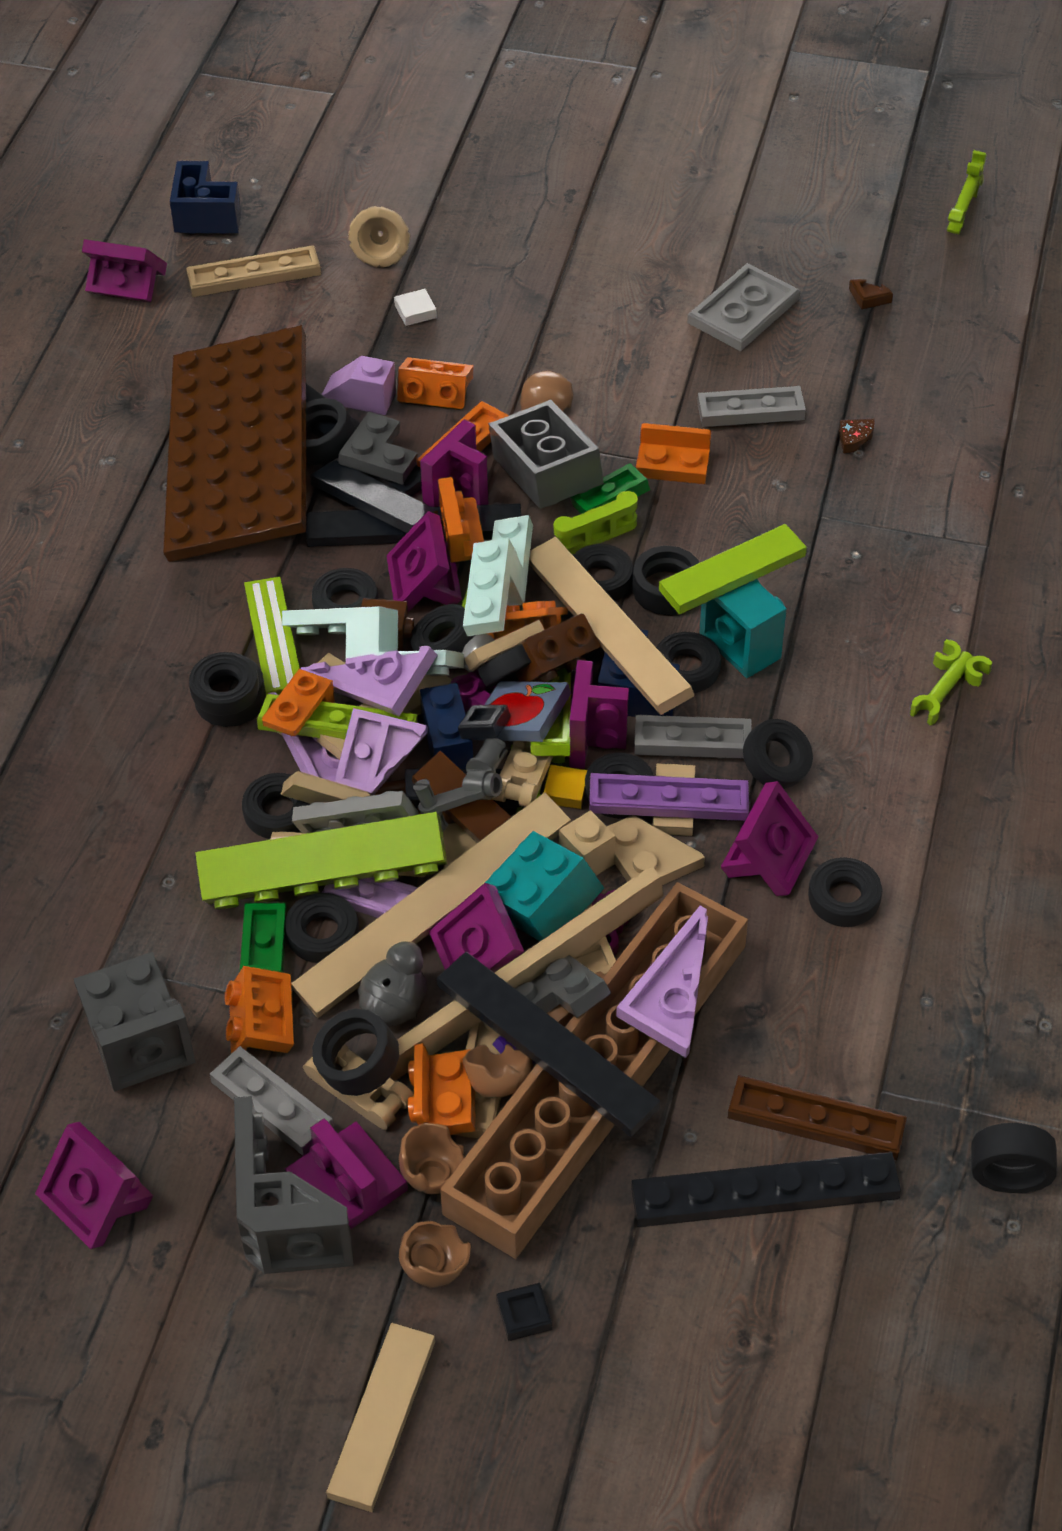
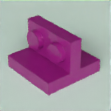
M87 239L83 241L82 253L91 258L85 291L92 294L144 302L152 301L156 275L165 276L167 262L147 248Z
M464 419L420 460L423 503L431 507H440L438 479L448 477L453 478L455 491H462L463 498L474 497L477 505H489L487 456L476 450L475 424Z
M427 511L386 555L393 600L407 601L408 612L423 597L445 605L458 604L462 600L456 563L450 562L440 515Z
M577 660L570 713L569 767L585 770L588 746L604 749H626L629 688L592 685L593 661Z
M778 781L765 783L725 857L721 869L728 878L760 874L776 896H784L790 894L819 836Z
M488 883L481 885L429 931L445 970L462 954L468 952L495 973L524 953V949L496 886Z
M325 1118L310 1127L313 1146L309 1148L310 1152L285 1168V1172H292L347 1207L350 1230L408 1191L407 1181L357 1121L337 1133Z
M80 1121L67 1124L35 1192L90 1249L104 1245L116 1218L147 1209L154 1196L140 1183L138 1177Z

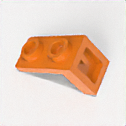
M298 669L262 717L263 726L290 736H296L322 701L335 703L333 680Z

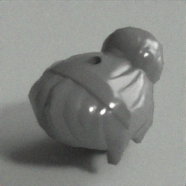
M403 941L390 947L387 951L386 959L376 963L363 976L358 989L359 1007L370 1010L380 1016L388 1027L403 1024L409 1019L416 1021L417 1012L425 998L427 983L421 971L423 968V957L421 949L415 943ZM386 981L391 982L389 986H385Z

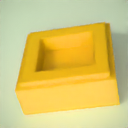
M550 765L543 793H546L558 806L581 809L585 795V776L588 770Z

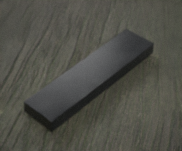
M337 460L310 474L312 486L406 533L412 529L427 511L438 515L437 509L353 468L340 465Z

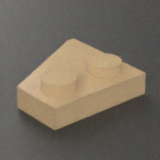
M634 815L607 826L616 835L615 865L627 882L648 867H653L660 874L662 885L704 867L705 857L701 852Z

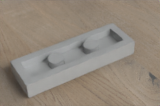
M800 386L698 393L697 404L702 427L805 420L806 409Z
M636 715L634 755L744 758L743 746L748 734L752 731L751 719Z
M386 791L379 795L366 797L352 796L346 800L326 803L314 802L306 806L293 807L292 822L301 833H313L418 815L419 811L403 791Z
M241 1046L210 1073L211 1083L232 1100H234V1097L252 1096L255 1113L263 1112L264 1125L303 1156L313 1146L310 1127L324 1118L332 1128L334 1127L333 1120L329 1115Z

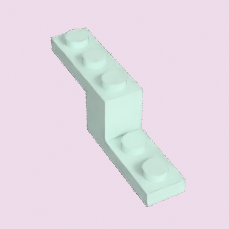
M529 515L495 520L492 540L473 544L463 628L467 636L504 631L507 605H522L525 602L533 523Z
M377 606L282 611V626L297 628L296 634L319 635V628H328V633L346 634V658L371 654L379 656L385 652L398 651V610ZM434 650L437 657L426 675L447 676L449 675V669L464 668V653L450 650ZM398 651L401 655L419 653V651Z

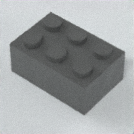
M552 400L488 423L494 459L540 509L555 505L559 501L585 493L589 489L604 484L599 448Z

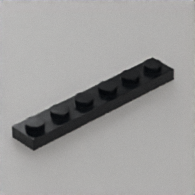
M892 1152L634 1179L631 1183L637 1228L898 1200L901 1194Z

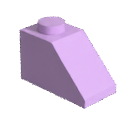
M360 356L331 375L322 395L325 398L337 400L347 408L386 415L396 394L394 362Z

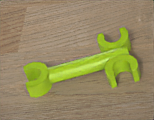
M973 151L972 161L967 166V179L955 208L951 209L948 217L950 223L947 232L960 234L972 197L977 198L979 186H982L984 174H982L986 161V153Z
M946 639L942 652L947 655L936 652L933 664L935 667L947 671L928 695H919L913 699L910 715L914 717L919 710H928L930 713L927 724H935L939 717L940 703L963 674L965 680L970 685L977 687L981 685L983 674L976 670L989 675L993 663L989 658L985 656H972L966 651L961 652L957 642Z

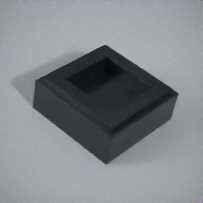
M473 705L458 726L461 739L497 738L510 718L508 706Z
M540 1283L496 1293V1301L508 1341L552 1330L551 1317Z

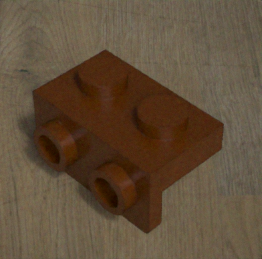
M579 614L523 640L522 645L531 663L515 675L519 682H551L559 677L557 671L566 668L568 673L575 671L577 660L587 661L586 656L601 647L586 616Z

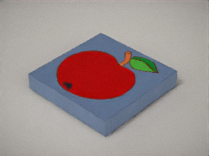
M499 681L485 705L508 706L510 718L497 738L502 741L543 742L571 695L568 682Z

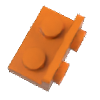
M407 357L398 368L397 400L406 403L463 409L465 406L466 388L473 379L474 365Z
M643 423L641 425L636 469L647 479L705 484L710 457L711 430Z
M452 477L438 479L440 510L450 562L472 560L473 544L484 542L476 499L474 497L463 498L462 491H455Z
M243 966L235 980L229 981L225 991V1004L230 1006V1018L226 1026V1040L231 1041V1054L239 1046L244 1050L252 1047L288 1053L294 1045L291 974Z
M424 1043L414 1045V1060L408 1063L409 1079L411 1085L414 1086V1096L408 1098V1113L412 1123H417L418 1125L423 1123L444 1125L449 1128L450 1135L475 1131V1090L468 1079L462 1061L466 1053L471 1049L429 1055Z

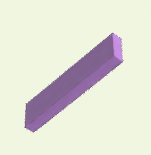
M591 773L589 811L591 810L596 814L745 821L749 815L748 780Z

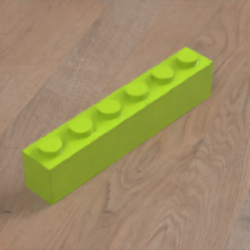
M437 812L195 852L202 901L214 904L215 909L239 906L238 900L254 897L255 903L275 901L279 899L278 893L293 890L295 896L311 895L319 892L318 886L334 884L335 889L353 888L359 886V879L374 877L375 883L389 882L399 879L398 873L413 870L415 876L431 875L439 872L438 866L447 865L441 820Z

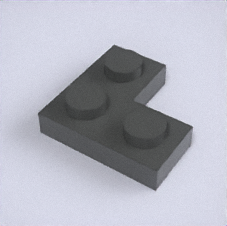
M368 412L339 452V464L404 484L417 464L418 452L392 444L400 433V421Z
M570 955L555 960L548 965L544 973L531 982L523 983L515 988L546 1013L560 1004L576 1018L611 994L602 978Z

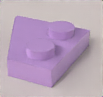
M353 708L334 782L367 791L369 794L374 795L427 734V725Z

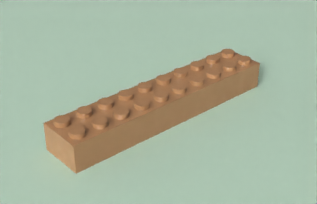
M676 882L603 977L611 994L578 1018L573 1016L565 1027L642 1087L669 1052L670 1048L616 1017L617 1006L699 906L707 909L708 924L695 1015L746 945L747 918L679 882ZM536 1064L440 1189L442 1215L514 1259H517L614 1127V1124Z

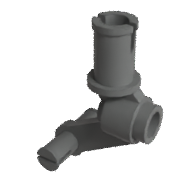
M498 738L486 739L477 756L467 762V775L464 777L462 787L434 795L429 780L422 779L417 781L413 789L420 801L418 805L420 813L437 812L440 816L443 832L448 827V823L442 813L443 811L475 800H491L493 797H498L502 791V779L496 773V768L508 752V749H503L506 746L505 743Z

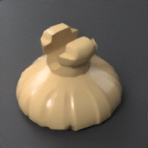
M372 206L359 212L356 218L353 219L350 224L348 240L350 241L351 249L358 259L373 267L381 266L383 268L396 264L402 259V256L408 250L410 234L408 232L409 228L397 212L383 206Z

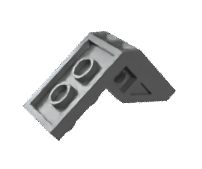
M153 952L74 978L80 1001L114 1092L196 1063L185 1014L181 1004L176 999H171Z
M252 1096L234 1097L236 1217L246 1260L264 1274L354 1266L347 1207L292 1172L266 1173L265 1161H269L267 1134L265 1135L263 1112L255 1113ZM275 1197L278 1199V1204L268 1206L267 1202L262 1201Z

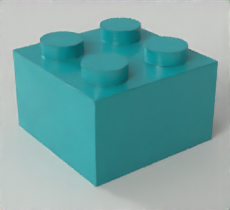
M755 579L702 604L699 634L711 639L718 647L720 654L747 679L781 659L787 608L778 597L770 594L760 584L759 580Z
M532 831L519 844L515 851L485 882L496 886L513 926L538 941H542L583 913L604 889V886L583 857L535 831Z

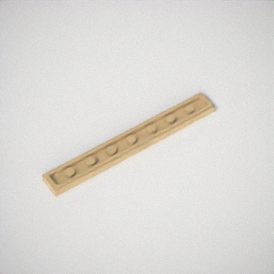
M556 536L530 550L529 565L574 616L579 614L586 616L601 648L660 715L694 697L690 684Z
M543 793L292 982L293 991L317 1018L321 1017L360 987L363 976L376 963L386 959L387 951L390 947L403 941L416 944L430 934L429 931L491 877L493 872L503 864L532 831L552 841L559 835V829L571 823V819L546 793Z
M648 867L496 971L495 974L515 989L523 983L531 982L544 973L548 965L555 960L565 958L568 955L573 958L663 897L660 874L653 867ZM456 1000L452 1001L397 1039L399 1043V1059L395 1071L389 1078L396 1081L408 1072V1063L414 1060L415 1044L424 1043L429 1055H433L470 1030L472 1026L480 1023L481 1020Z

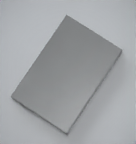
M747 263L688 314L687 323L742 351L800 299V290Z

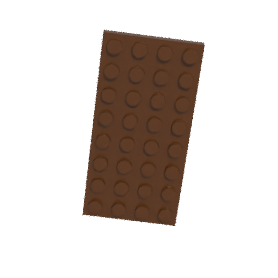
M302 325L173 355L163 551L168 562L306 532V334Z

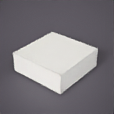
M426 289L394 297L395 307L405 326L437 318L436 308Z

